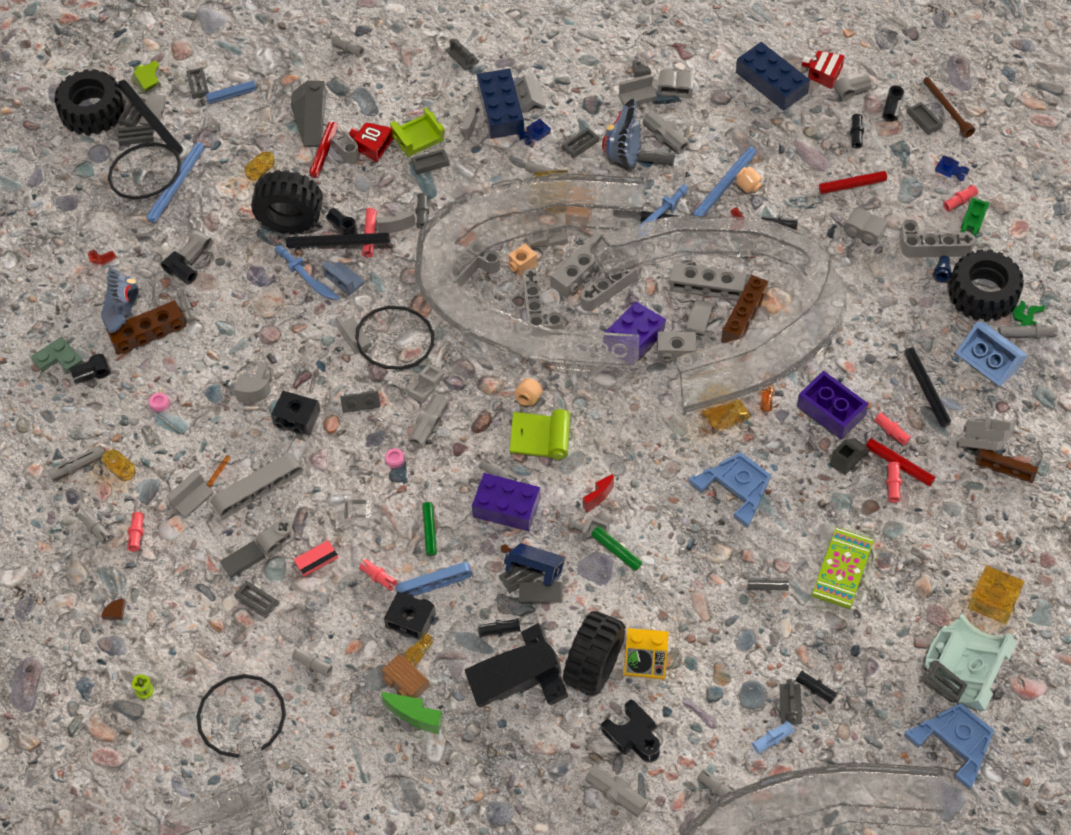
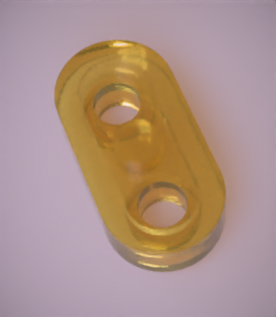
M267 151L257 155L245 166L246 177L249 180H257L275 165L274 155Z
M111 449L103 454L102 461L104 466L118 479L128 481L135 476L136 469L134 464L118 450Z

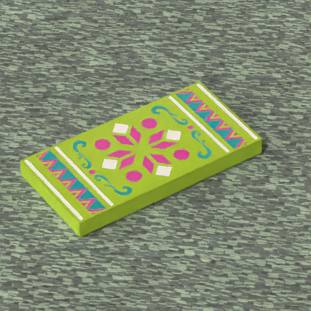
M836 527L811 597L851 609L874 539Z

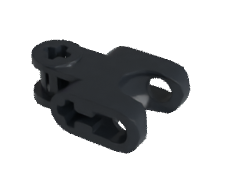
M630 699L624 704L625 714L629 717L630 721L625 725H617L610 719H606L600 724L601 732L622 754L626 755L630 750H633L644 762H654L660 755V742L652 733L657 729V725L634 700Z

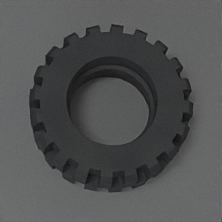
M85 69L83 72H74V75H68L65 81L62 80L55 91L54 101L61 122L70 131L75 130V133L81 135L82 133H85V135H91V133L100 134L103 130H109L110 126L117 124V120L124 111V101L118 82L115 81L113 76L103 71L99 72L96 69L89 71ZM91 98L100 99L95 104L79 106L84 100Z
M275 170L273 173L268 172L261 176L256 182L251 210L258 222L261 221L263 226H268L273 231L277 230L280 233L289 232V234H295V232L303 233L318 223L323 194L316 182L310 180L308 176L300 175L299 172L293 173L290 170Z
M981 249L977 250L976 253L973 251L969 252L966 256H962L954 266L949 283L950 299L953 304H956V308L959 311L962 310L964 315L972 316L975 320L984 319V321H990L991 319H1001V316L1006 317L1010 312L1014 311L1019 302L1024 286L1023 273L1019 270L1020 267L1017 263L1012 262V258L1009 256L1005 257L999 251L996 253L993 250L983 251ZM987 279L996 283L1001 290L994 292L983 291L977 288L971 281Z
M592 611L586 616V619L583 620L581 627L577 631L565 662L563 680L567 685L590 695H596L601 692V689H603L612 673L624 641L626 626L621 620L599 611Z

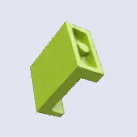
M427 107L423 109L424 114L403 125L399 126L396 121L390 123L393 138L407 158L444 141V127L436 121L434 113L430 112Z

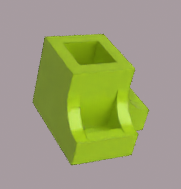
M156 60L145 66L141 64L134 68L131 79L139 87L142 94L156 87L159 83L155 75V71L159 68Z

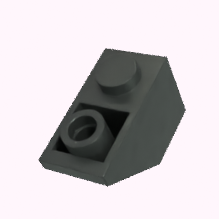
M856 438L846 439L832 452L830 465L846 475L870 449Z

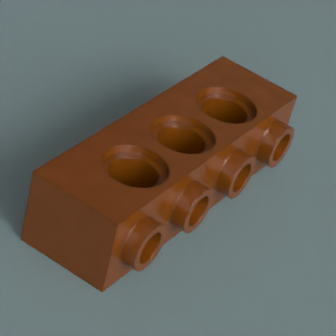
M754 275L750 276L722 330L721 343L739 349L767 295L769 281Z
M174 300L126 320V323L122 324L116 332L109 333L107 329L106 332L116 354L120 355L136 347L143 346L148 342L160 339L172 332L179 331L186 327V324Z

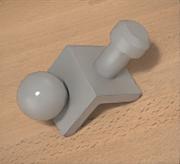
M601 511L598 513L597 518L590 516L586 524L577 521V518L573 517L569 520L568 527L572 530L575 528L582 531V541L586 542L589 537H592L591 533L597 526L608 533L611 515L607 511Z

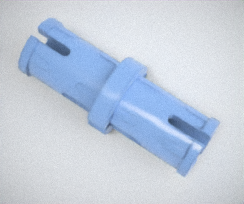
M786 721L776 729L768 730L766 735L752 742V746L757 754H760L772 745L780 744L779 741L793 734L794 729Z

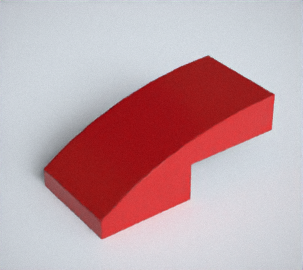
M613 474L595 482V491L583 497V508L586 513L597 507L610 494L614 487Z

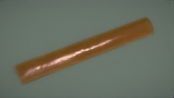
M225 456L206 485L211 488L231 459L230 456Z

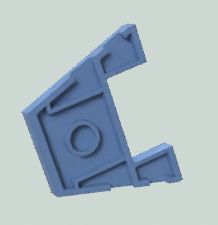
M740 452L720 462L718 466L712 469L708 468L697 476H691L688 483L702 493L714 480L719 482L745 502L734 513V518L748 528L771 479V474Z
M959 703L938 714L937 717L929 721L926 720L920 723L919 726L907 730L904 736L919 748L932 734L936 735L967 761L954 778L970 790L994 730Z

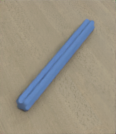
M195 143L181 164L180 173L173 184L162 192L147 214L148 222L155 223L205 149L202 143Z
M750 146L694 210L693 218L702 219L736 179V175L756 155L757 150Z

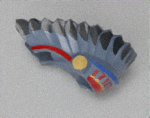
M634 98L629 100L623 109L619 111L616 121L606 126V134L602 141V149L612 161H618L622 165L632 168L636 165V161H638L639 149L641 148L640 143L642 141L640 139L641 124L640 121L635 120L637 106Z
M109 268L106 278L108 280L106 283L107 293L103 302L101 318L108 332L113 333L122 324L126 323L125 316L131 315L132 308L139 295V287L134 279L124 276L114 268Z

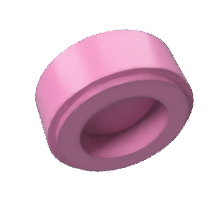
M155 393L150 397L149 404L153 411L163 412L168 408L169 401L165 394Z
M397 448L390 449L385 454L386 464L390 468L401 467L405 462L404 453Z

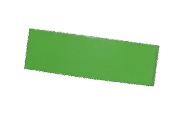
M382 692L383 704L401 720L424 731L439 734L443 721L442 711L424 708L423 699Z

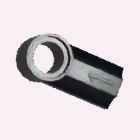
M894 85L889 88L882 115L886 121H897L904 96V90L901 86Z
M333 207L329 210L326 219L342 234H358L354 218L346 216L339 208Z
M176 251L172 252L160 263L167 274H174L186 284H191L198 275L197 270L188 265Z
M95 354L89 358V361L69 367L75 383L92 377L97 379L105 378L110 374L106 357L103 354Z

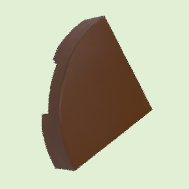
M118 599L109 603L102 612V619L123 620L125 599Z

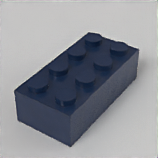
M763 42L758 43L737 58L735 73L783 111L808 94L810 79Z
M511 69L478 73L477 88L490 139L523 134L524 118Z

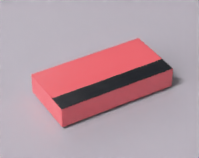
M327 540L293 560L303 577L339 557Z

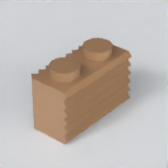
M400 653L382 669L383 681L387 686L395 687L398 690V695L418 698L430 687L429 679Z

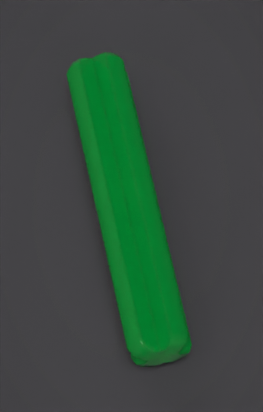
M424 502L422 510L426 555L435 556L437 550L433 503Z
M597 526L592 531L591 535L634 571L641 567L642 561L602 528Z

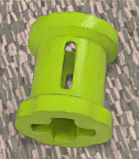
M143 674L135 676L131 684L136 696L142 700L150 698L153 695L154 688L149 677Z

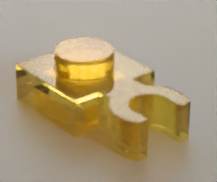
M425 633L419 642H416L413 647L410 646L404 655L405 659L415 667L425 655V651L433 644L431 640L433 637Z

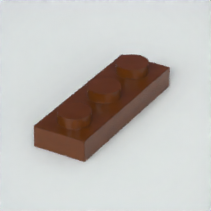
M985 449L980 450L976 465L1032 484L1039 468L1030 463H1024L1012 457L1003 456Z

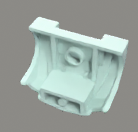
M960 614L959 619L955 620L949 627L944 625L930 645L925 666L928 670L929 667H932L931 663L934 660H938L967 684L959 702L956 703L985 711L993 695L990 690L1003 660L1010 659L1017 643L1011 633L1000 636L987 634L974 627L964 614ZM938 669L936 670L944 678H947L955 687L960 689V687L957 684H955L942 672H940Z

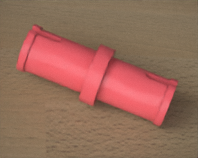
M970 185L963 191L956 192L952 198L943 202L944 209L950 212L957 206L964 205L968 199L978 194L977 188L974 185Z
M882 412L874 419V422L883 428L888 436L894 437L902 446L906 445L909 439H911L910 435L898 427V423H893Z
M890 462L887 464L888 479H886L888 501L896 503L901 500L900 486L902 485V479L900 478V464L898 462Z
M142 512L132 513L131 525L127 531L129 535L127 550L131 552H136V550L139 551L140 540L144 533L142 528L143 520L145 517Z
M368 559L363 560L365 565L360 564L359 569L368 574L375 583L379 582L387 590L391 591L394 589L391 584L396 586V579L385 573V569L382 567H377Z

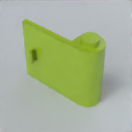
M557 409L552 412L551 416L513 412L509 453L549 457L556 460L567 457L570 412L564 409Z

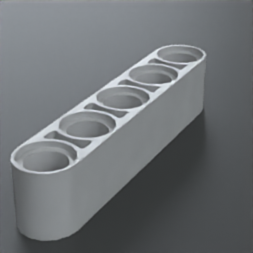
M287 453L212 497L210 503L221 518H227L295 479L302 473L303 468L292 453Z

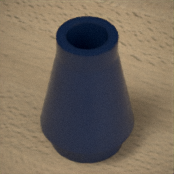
M945 255L939 258L933 272L935 279L939 282H946L952 276L950 258Z

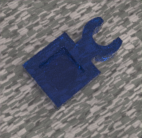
M539 118L526 127L527 131L519 134V140L527 138L525 139V145L528 146L532 143L533 139L538 142L549 135L551 128Z
M943 155L935 168V172L949 178L954 175L958 180L964 181V174L968 175L969 168L965 166L960 167L958 161Z

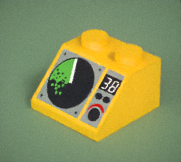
M628 628L624 676L665 680L669 631Z

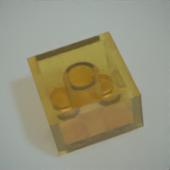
M986 565L968 609L1006 625L1025 581Z

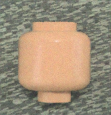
M744 167L735 177L737 178L736 184L746 193H751L752 191L756 193L762 186L760 183L762 176L752 167Z
M525 378L517 386L515 397L521 405L533 406L541 397L543 390L538 381L532 378Z

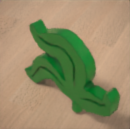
M1021 301L1020 305L1013 311L1014 320L1022 322L1021 325L1016 326L1037 324L1036 321H1033L1034 314L1044 312L1045 305L1030 306L1026 315L1024 314L1026 303Z

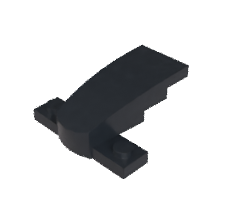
M537 623L521 631L525 646L498 654L464 670L476 705L479 708L497 699L502 701L518 691L523 693L540 683L549 705L568 697L560 675L561 664L559 657L551 645L548 644L542 625Z

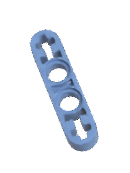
M464 562L401 582L395 589L396 592H407L417 596L466 580L473 575L470 564Z

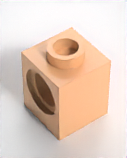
M526 243L508 254L509 268L520 277L526 269H533L537 266V254Z

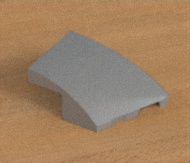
M985 418L968 419L966 435L960 437L959 446L998 451L1011 436L1016 420L1005 422Z

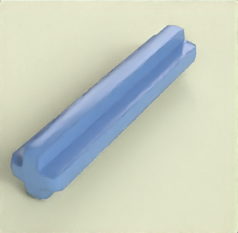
M253 80L207 93L206 99L208 103L217 102L256 90V85Z

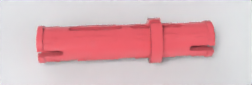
M373 208L366 209L364 233H375L376 209H374V213ZM363 244L362 256H365L366 252L367 258L372 257L374 244Z

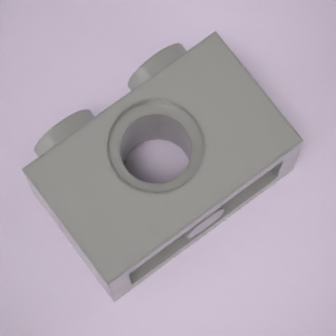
M658 332L657 361H695L696 332Z

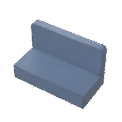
M328 261L322 265L324 276L349 296L364 284V280L340 261L334 266Z

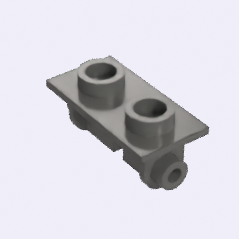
M451 38L449 40L450 47L445 49V51L465 70L479 63L474 54L469 52L458 39Z
M374 389L359 394H344V396H340L343 413L380 407L379 394Z
M788 679L787 683L779 684L781 724H784L786 721L790 724H802L801 686L795 683L794 679Z

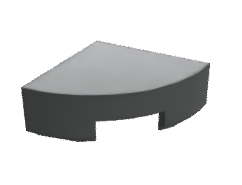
M632 61L634 77L651 74V69L648 66L641 64L640 61Z

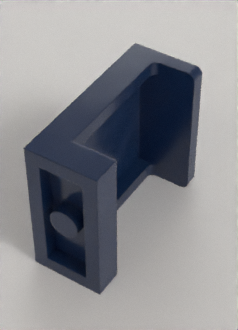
M520 543L506 554L504 564H506L505 571L510 572L518 564L545 572L543 584L551 586L561 576L566 557Z

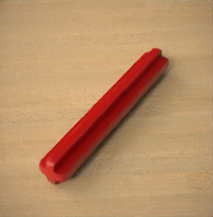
M329 121L309 170L310 177L317 178L320 174L331 145L330 139L334 137L337 130L336 122Z
M879 171L820 183L819 192L824 194L883 182L887 180L886 171Z
M873 438L867 441L866 446L873 453L888 462H898L900 469L928 486L934 483L936 477Z

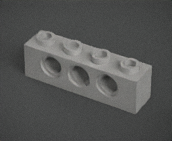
M597 231L550 275V286L566 298L572 293L574 294L583 282H587L595 271L601 269L604 262L610 260V252L614 248L615 242Z
M673 263L669 291L738 301L745 288L746 273Z

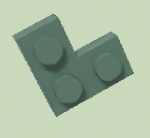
M62 336L30 356L41 372H44L58 362L69 374L71 372L69 367L83 363L82 359Z

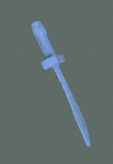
M683 184L670 199L667 195L663 197L662 206L651 214L639 227L636 234L637 243L645 237L656 219L667 209L671 212L676 210V202L687 193V185Z
M280 245L275 247L277 254L289 262L288 269L292 273L297 271L320 295L329 299H340L326 285L315 280L302 267L304 266V260L301 257L295 259L284 247Z

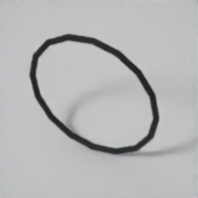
M158 142L141 143L128 148L115 159L109 168L108 182L111 189L121 197L133 200L149 198L163 192L173 184L180 173L181 160L177 151L169 145ZM156 145L165 147L175 154L178 161L177 171L171 181L160 190L148 195L130 196L122 194L114 188L111 180L113 168L119 159L130 151L143 146Z
M388 305L372 310L361 319L356 327L355 339L360 354L370 363L384 369L402 370L418 365L429 356L434 347L435 333L430 322L418 311L405 306ZM387 309L406 310L416 314L427 324L431 333V345L426 354L414 363L404 366L381 364L365 354L359 343V329L364 321L379 311Z
M248 674L227 677L213 685L201 699L196 715L197 727L205 744L220 755L236 758L255 755L273 743L282 731L286 712L284 699L275 685L259 676ZM242 678L259 680L272 688L280 700L282 717L278 730L266 744L254 751L239 754L221 751L209 743L202 731L200 715L205 700L214 689L228 681Z

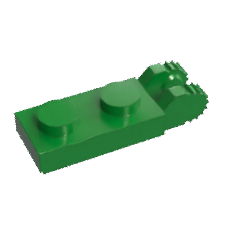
M975 198L971 199L960 233L970 230L973 231L972 234L976 238L989 207L988 202Z

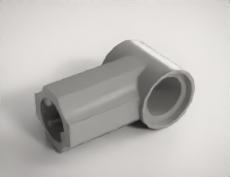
M864 75L853 79L842 77L835 82L834 87L842 100H849L856 93L870 90L872 84L870 77Z
M195 230L191 233L188 243L181 249L179 254L190 265L201 252H207L211 248L213 240L209 236Z

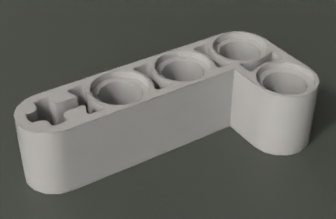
M907 219L902 223L900 231L901 251L904 256L910 258L941 257L943 255L962 257L973 251L975 236L967 232L920 233L918 223L913 219Z
M480 241L472 242L436 279V297L442 301L450 299L478 268L490 274L497 273L500 269L499 253Z
M621 247L613 248L610 252V267L612 269L581 291L580 304L584 311L595 310L638 279L639 264L625 249Z
M526 269L523 272V291L529 334L536 338L560 335L563 332L562 314L559 312L543 311L539 273L535 269Z

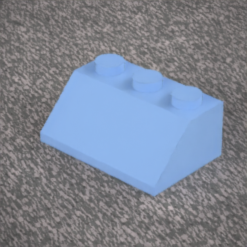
M976 322L955 352L998 386H1002L1016 373L1028 357V354L984 322Z

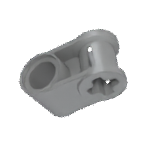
M344 131L341 136L335 139H330L333 149L346 163L354 164L359 161L358 145L347 131Z
M281 519L258 534L256 542L267 556L276 554L281 548L294 540L295 532L292 529L291 522L287 519Z

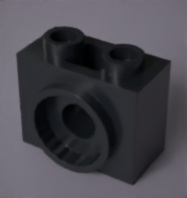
M282 390L271 413L273 425L279 429L285 428L297 434L309 435L320 412L318 400Z
M397 591L384 617L385 628L399 632L405 637H412L423 641L435 617V605L429 600H420L410 593ZM407 616L413 617L410 620L405 619Z

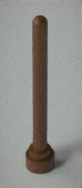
M925 77L924 83L960 126V133L963 137L968 138L975 133V127L971 123L965 122L929 77Z

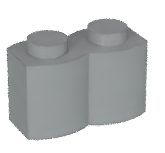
M670 69L660 70L657 94L667 97L691 98L694 73L688 71L676 72Z
M854 208L845 222L844 231L851 237L861 238L867 244L877 245L887 229V221L879 216L871 215L865 210Z

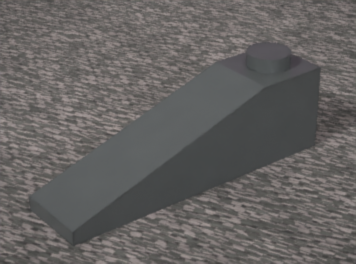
M306 81L292 92L291 109L304 147H319L322 140L326 104L324 81Z

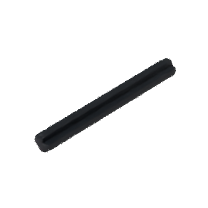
M913 347L907 348L904 354L942 427L949 426L951 419L918 354Z

